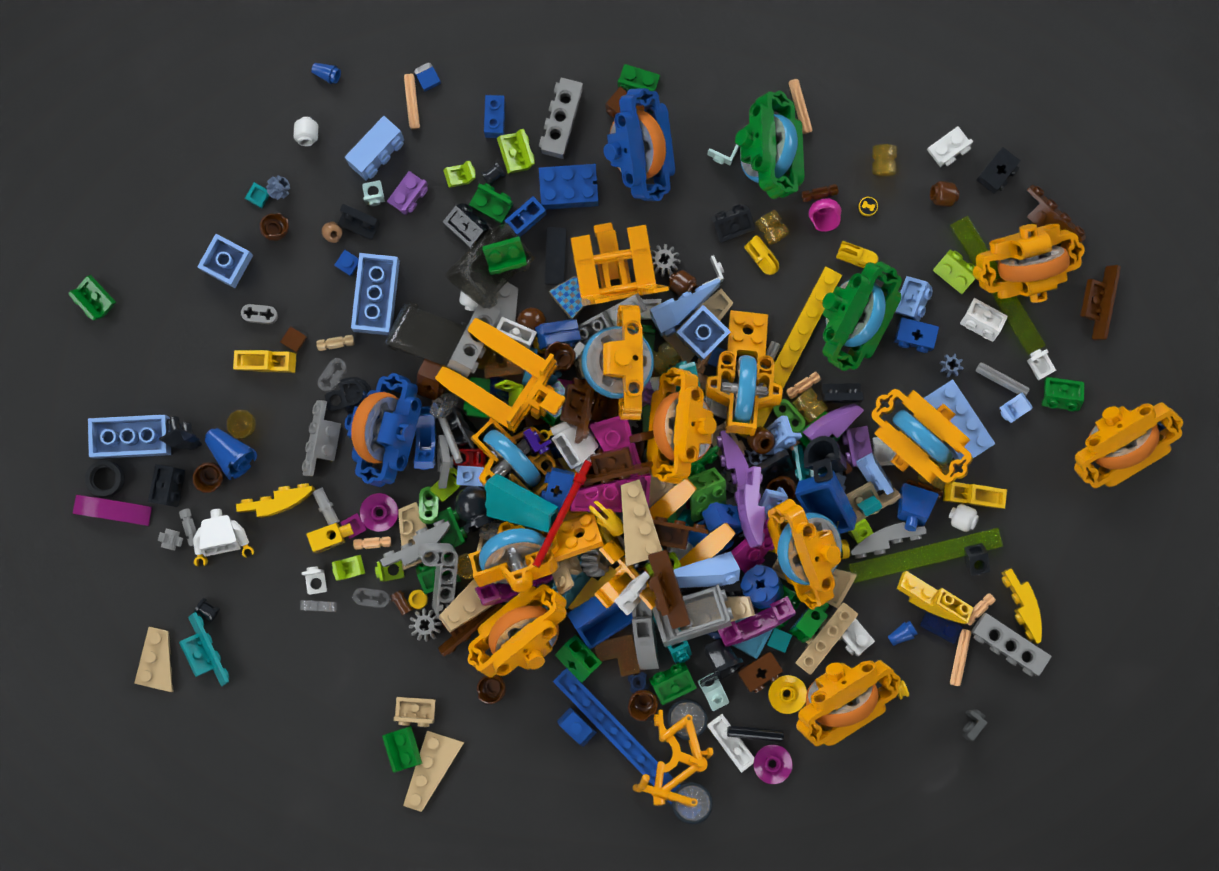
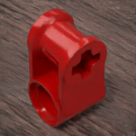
M480 448L459 449L460 454L466 456V461L462 464L455 463L453 458V464L456 467L458 465L485 467L487 463V455Z

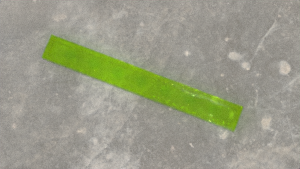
M967 215L951 224L950 227L973 265L976 266V256L989 250ZM995 260L990 261V267L996 271L995 280L1001 278L998 273L997 263ZM997 292L991 293L1002 313L1008 316L1007 321L1028 356L1046 346L1016 296L1000 299Z
M995 528L849 564V569L851 573L857 574L853 582L856 583L965 556L964 547L983 543L986 550L1002 547L1003 544L999 529Z

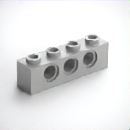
M562 77L560 83L556 82L554 94H556L555 101L551 100L549 111L551 112L550 119L546 118L544 125L546 134L545 137L541 136L539 143L542 154L564 159L583 91V83ZM562 97H569L571 99L567 104L560 101ZM559 114H562L566 117L565 120L561 122L557 121L555 118ZM554 132H558L561 135L560 138L556 140L552 139L550 136Z
M481 301L479 302L447 368L461 374L465 378H468L470 372H475L479 364L476 360L477 358H482L486 348L467 329L475 318L496 328L500 321L498 316L501 311Z
M987 613L981 615L971 630L976 641L981 644L987 643L991 646L989 649L998 655L1000 653L1007 656L1006 660L1014 666L1019 664L1023 667L1022 671L1031 677L1033 674L1039 676L1052 657ZM991 630H995L998 633V637L994 641L989 637ZM1009 640L1014 644L1012 651H1008L1005 647L1006 642ZM1025 651L1030 654L1028 662H1024L1022 659V654Z

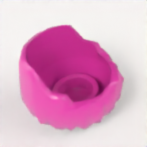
M830 198L817 200L810 207L809 218L816 230L831 231L840 225L842 210L835 200Z

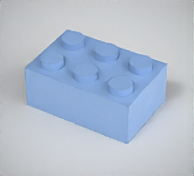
M383 116L345 156V159L349 166L365 181L368 178L371 179L377 174L379 166L381 164L385 165L390 160V155L393 151H398L403 146V135L392 122Z

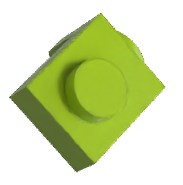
M466 161L463 165L446 167L443 170L449 188L470 184L476 178V171L471 161Z
M863 519L855 524L854 530L847 533L859 544L865 538L872 535L873 531L867 520Z
M361 555L332 562V571L336 581L365 574Z

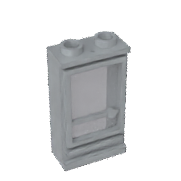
M719 584L683 597L691 621L690 625L672 629L668 616H662L661 611H658L656 606L652 609L664 647L732 626L731 619H734L731 608H726L725 601H728L725 590H720Z

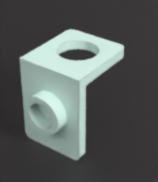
M736 144L731 157L710 148L707 155L713 157V160L719 164L726 163L731 165L739 146Z
M380 180L362 184L363 200L366 205L377 206L381 202H385ZM371 186H375L379 192L376 195L370 196L368 189Z
M719 679L715 680L711 686L701 687L712 711L729 704Z

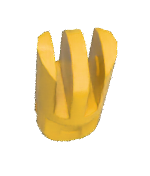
M758 235L754 236L744 246L745 250L765 274H775L779 270L778 260Z
M845 241L841 242L836 255L837 259L862 268L867 263L872 262L875 264L879 260L877 254L873 251Z
M594 501L593 503L602 511L599 513L594 507L589 506V510L597 517L596 522L608 534L620 536L624 532L621 519L611 509H606L601 503Z

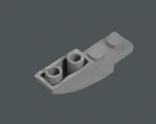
M637 293L578 325L581 336L580 342L585 344L598 331L607 327L617 326L619 305H639L640 313L646 311L647 308L640 295Z
M443 519L434 523V527L429 530L425 527L416 531L417 535L413 536L415 544L412 545V542L401 546L402 550L396 553L392 550L383 554L384 558L380 559L382 566L387 567L402 560L403 565L406 567L421 559L418 555L419 547L424 543H439L450 529V522H445Z
M905 522L885 527L857 544L850 551V556L855 555V559L867 557L866 553L874 552V555L886 553L885 549L890 548L889 541L892 544L903 542L902 538L910 537L911 541L922 539L921 535L926 534L925 526L917 527L916 531L913 532L905 529Z
M641 600L632 611L633 634L639 669H659L653 611Z

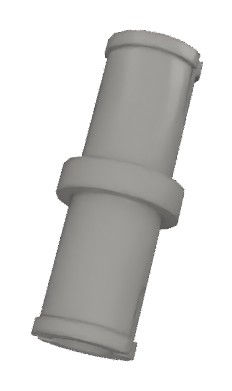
M323 487L313 491L312 494L320 507L318 510L323 513L328 526L340 522L332 507L333 503L329 501Z

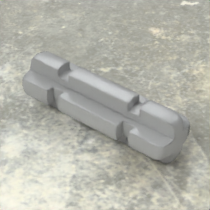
M183 509L179 511L180 519H183L182 525L186 537L188 536L189 538L187 539L189 546H194L193 538L197 530L193 518H190L192 516L190 509Z

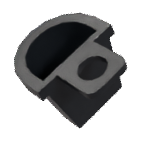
M358 377L340 379V390L325 394L329 411L345 408L348 415L353 414L354 406L358 407L367 397L368 392L372 390L365 380ZM334 395H338L341 398V402L337 406H333L330 403V399Z
M819 436L813 439L804 451V468L813 470L816 483L831 480L833 478V471L838 473L847 470L846 458L841 453L839 444L831 437ZM827 473L824 477L819 476V474Z
M722 639L705 646L704 653L714 674L702 679L700 685L703 687L717 679L720 681L738 671L745 664L743 659L738 658L729 646L725 647Z

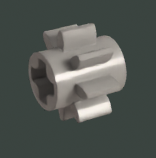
M166 528L165 533H159L157 541L162 542L161 547L175 551L176 546L181 547L183 538L179 537L180 532Z

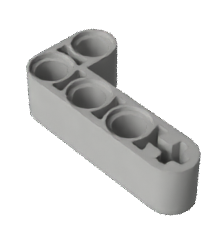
M424 543L419 547L418 555L426 566H436L432 609L440 620V614L455 598L458 554L453 546L448 543ZM433 552L430 557H425L426 553ZM447 552H452L449 557H444ZM447 570L450 571L447 575H445V576L442 575L443 572H445V571H447ZM443 589H448L446 593L441 594Z

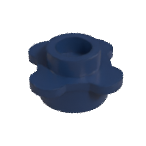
M644 672L628 676L632 693L638 690H648L649 685L646 683V674Z

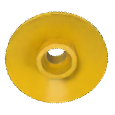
M784 675L771 684L768 692L769 701L778 712L792 714L804 706L807 689L799 678L792 675ZM785 690L790 691V694L788 696L783 695V692Z

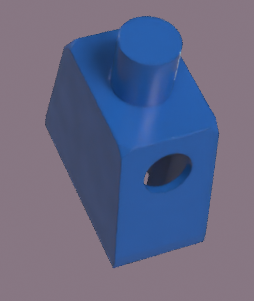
M903 483L899 491L901 498L898 499L897 517L899 520L906 521V530L913 532L916 531L917 525H925L939 494Z
M571 707L557 720L559 726L583 747L597 733Z

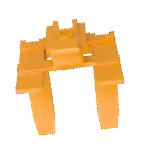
M612 223L594 225L595 237H597L600 253L598 255H593L590 235L570 238L583 306L629 298L637 293L639 295L669 291L668 286L656 284L646 225L627 228L630 249L619 250L616 232L613 230ZM631 258L636 282L632 283L627 259ZM595 265L597 266L600 288L598 285ZM619 279L620 285L611 286L610 280Z
M477 318L468 327V332L484 345L532 375L513 406L510 407L461 374L445 366L440 369L435 377L450 392L514 433L530 411L531 416L538 420L541 415L545 417L546 411L556 415L565 402L564 396H561L555 392L553 387L547 385L557 369L555 365L557 361L554 359L553 354L550 353L545 360L500 330Z
M688 478L684 479L649 508L652 519L655 520L656 516L668 519L687 502L697 488ZM724 523L707 535L679 560L681 567L712 558L727 545L736 533L727 523ZM617 537L599 549L611 564H614L616 561L620 564L615 568L617 571L615 573L616 576L595 592V596L605 608L610 607L625 587L640 575L633 565L626 567L625 550L619 545ZM646 567L638 568L639 571L643 569L649 575ZM649 578L646 582V588L642 590L639 597L652 610L656 606V596L650 590Z

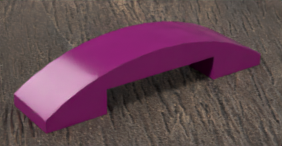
M76 495L73 514L145 526H149L152 507L81 495Z
M552 574L533 580L532 586L538 588L542 584L554 580ZM493 582L475 588L482 606L510 601L520 593L515 592L509 584L503 583L494 584Z
M788 596L770 604V608L754 616H750L737 623L733 621L731 622L732 626L718 630L725 647L755 638L793 617L796 612Z

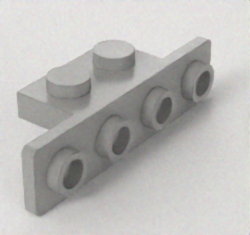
M317 400L313 406L312 413L314 416L309 426L310 437L305 447L307 452L306 459L302 464L303 476L314 475L317 458L328 461L335 460L341 423L324 420L327 401Z

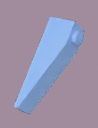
M719 278L699 286L693 294L692 292H685L676 301L671 298L651 308V319L660 336L666 335V337H669L676 333V329L720 286Z
M731 551L674 569L679 588L715 587L718 584L719 586L730 585L739 581L740 568Z

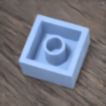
M215 234L197 267L206 274L236 288L253 255L250 251Z
M702 305L675 335L702 361L731 331Z

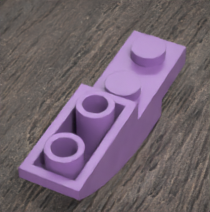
M720 431L716 441L717 446L722 450V455H720L721 467L725 466V471L733 470L731 481L732 484L736 485L737 490V487L745 484L746 469L749 466L735 441L725 431ZM734 492V498L737 504V492Z
M756 466L746 469L745 484L737 487L739 519L745 538L751 548L761 546L765 538L763 526L766 521L765 507L758 506L761 499L759 489L763 477L761 467Z

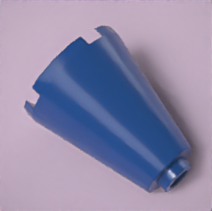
M219 428L210 429L205 435V443L229 480H231V477L237 479L251 468L250 462L252 459L255 461L257 458V453L253 448Z

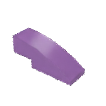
M856 404L840 407L820 417L802 433L810 441L819 436L829 437L831 434L838 438L864 410Z

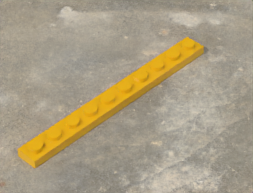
M826 266L775 362L773 382L782 385V388H784L825 309L822 304L825 295L830 292L833 293L842 277L841 274ZM773 406L758 409L757 427L764 426ZM738 434L747 439V434Z

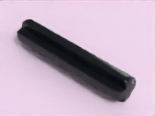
M738 726L727 727L728 737L783 741L784 732L781 730Z

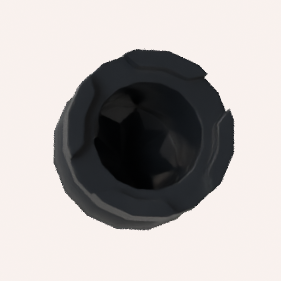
M479 486L465 487L459 492L455 500L456 512L467 524L463 526L466 534H469L471 530L475 532L490 526V523L495 519L487 516V509L485 507L486 491Z

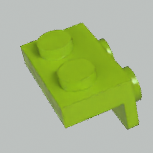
M520 129L516 133L501 135L497 138L508 174L528 170L535 164V157L531 152L529 138L524 129Z
M949 250L933 271L959 293L963 294L975 280L973 276L975 266L965 262L962 259V255L957 251Z

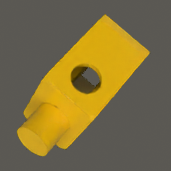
M334 523L309 532L306 535L312 551L318 554L345 543L344 538L354 534L350 523L341 527L339 524ZM335 532L336 537L334 539H330V534Z

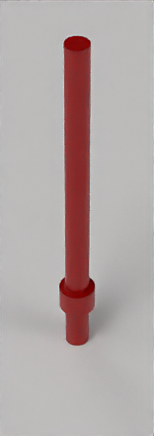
M585 460L579 473H576L573 479L574 483L532 564L533 566L540 568L581 485H584L587 479L586 475L592 465L590 461Z

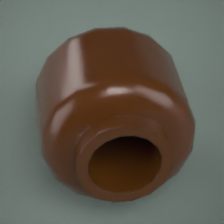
M938 181L930 189V199L938 206L951 207L955 201H958L960 196L957 186L952 182Z
M680 270L677 273L674 272L669 277V289L679 297L685 292L695 293V289L698 287L696 278L684 270Z
M759 426L754 436L747 435V443L756 453L766 454L773 449L775 438L768 429Z

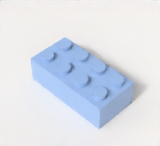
M359 253L351 323L353 332L392 336L400 264L398 257Z
M953 379L924 397L936 410L943 403L956 414L950 422L970 439L965 448L971 453L973 458L995 445V442ZM946 442L944 443L953 452L955 460L962 459L964 456L962 453L956 452Z
M167 415L89 418V457L105 459L171 455V446L159 440L160 437L170 432L167 419H170V417Z

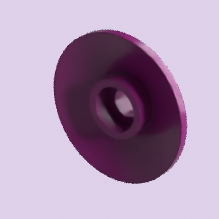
M372 494L363 501L360 507L361 521L372 531H386L397 521L398 506L393 498L386 494ZM379 509H382L383 515L380 517L377 516V511Z
M767 745L761 748L755 755L753 762L756 775L768 784H778L786 780L792 771L793 765L788 751L778 745ZM771 760L776 762V766L773 768L769 766Z

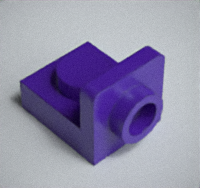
M531 428L523 432L522 435L533 454L539 453L541 455L550 450L551 440L540 445L539 442L541 440L536 431L532 432Z

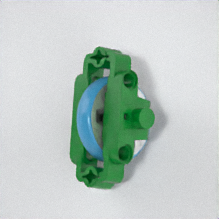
M770 91L757 98L756 102L752 104L749 110V124L738 131L735 143L740 146L741 166L745 175L752 181L759 183L760 188L766 191L770 198L776 199L778 197L785 198L797 192L798 187L804 181L802 122L795 118L794 103L786 97L784 92L777 91L774 93Z
M881 261L875 264L872 262L867 263L861 274H854L850 280L843 283L840 287L836 286L833 293L830 292L825 295L822 303L825 309L822 314L826 317V328L823 332V340L826 344L822 353L828 358L829 363L840 370L846 371L849 368L855 370L860 366L863 358L868 359L874 354L901 301V293L898 290L901 286L902 278L897 275L895 268ZM876 279L884 282L881 288L875 283ZM842 346L851 347L848 354L841 350Z

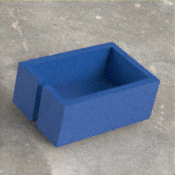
M596 164L539 168L541 205L546 210L598 206Z
M834 471L833 478L825 482L816 483L814 477L798 481L795 495L805 513L824 515L836 527L837 521H839L837 529L840 534L855 529L857 516ZM827 473L820 474L819 476L824 477Z
M596 596L591 597L588 601L567 613L570 621L589 649H592L631 624L633 618L632 612L626 615L615 602L610 607L605 608Z

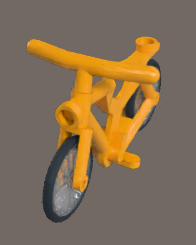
M686 699L676 702L669 709L667 715L669 729H666L663 723V710H658V714L654 715V725L658 726L659 740L670 744L673 751L672 758L667 764L663 761L658 762L654 787L648 785L650 776L644 774L640 783L633 785V790L635 792L643 791L653 796V805L655 806L665 805V800L671 801L673 811L678 819L684 823L694 825L704 822L711 814L713 801L709 791L697 783L683 784L675 793L671 792V790L696 771H704L708 765L706 759L713 756V748L701 751L697 738L706 730L707 714L699 703ZM674 735L680 739L688 740L692 756L681 752L680 745ZM678 762L690 766L662 787L664 773H668L675 768Z

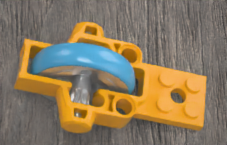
M730 310L728 329L731 332L728 334L727 351L722 352L719 356L716 376L708 377L705 385V396L727 407L726 433L754 436L757 429L758 409L778 406L782 401V385L773 382L774 360L766 355L768 314ZM750 328L753 333L745 334L743 329ZM722 361H728L730 364L726 365ZM761 365H766L768 369L762 368ZM721 379H726V380H728L729 383H727V382H722V383H721ZM760 383H764L767 387L758 386V385H759Z
M492 418L471 437V440L489 457L488 462L478 477L484 487L486 481L493 475L499 474L504 477L509 472L508 477L510 481L529 490L538 485L541 475L544 478L546 477L547 471L541 468V463L546 461L552 467H555V461L547 452L541 455L536 453L535 456H526L531 449L522 434L527 429L511 437ZM491 426H493L495 429L489 431L484 436L482 443L478 438L481 435H483ZM533 426L529 427L532 432L536 431L539 434L540 431ZM542 434L538 435L541 441L545 439ZM493 463L497 464V465L491 470V468H492V466H493ZM545 483L534 494L541 497L542 490L546 491L548 484ZM556 485L554 493L558 494V491H561L559 489L560 486ZM569 508L563 522L578 517L583 511H571Z
M590 512L562 522L552 542L553 545L549 548L540 568L532 564L548 532L507 521L500 524L497 535L490 538L481 550L468 554L476 583L479 587L498 582L509 584L515 592L528 591L533 585V580L553 574L558 568L557 562L604 546L600 529L596 522L597 518ZM585 532L582 537H576L578 533Z

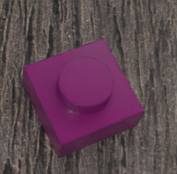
M358 513L340 522L342 526L351 524L354 534L348 536L350 540L367 531Z

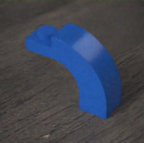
M435 406L421 407L416 427L414 469L427 470L434 468V465H436L437 432Z

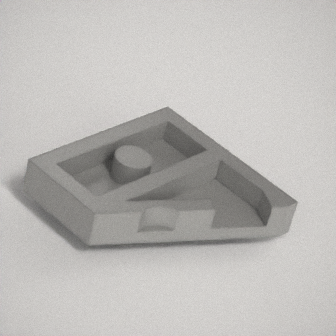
M501 279L486 303L501 311L498 319L504 317L513 322L516 321L518 288L504 279Z
M439 435L437 443L438 472H440L439 488H447L449 470L453 468V456H450L451 450L445 435Z

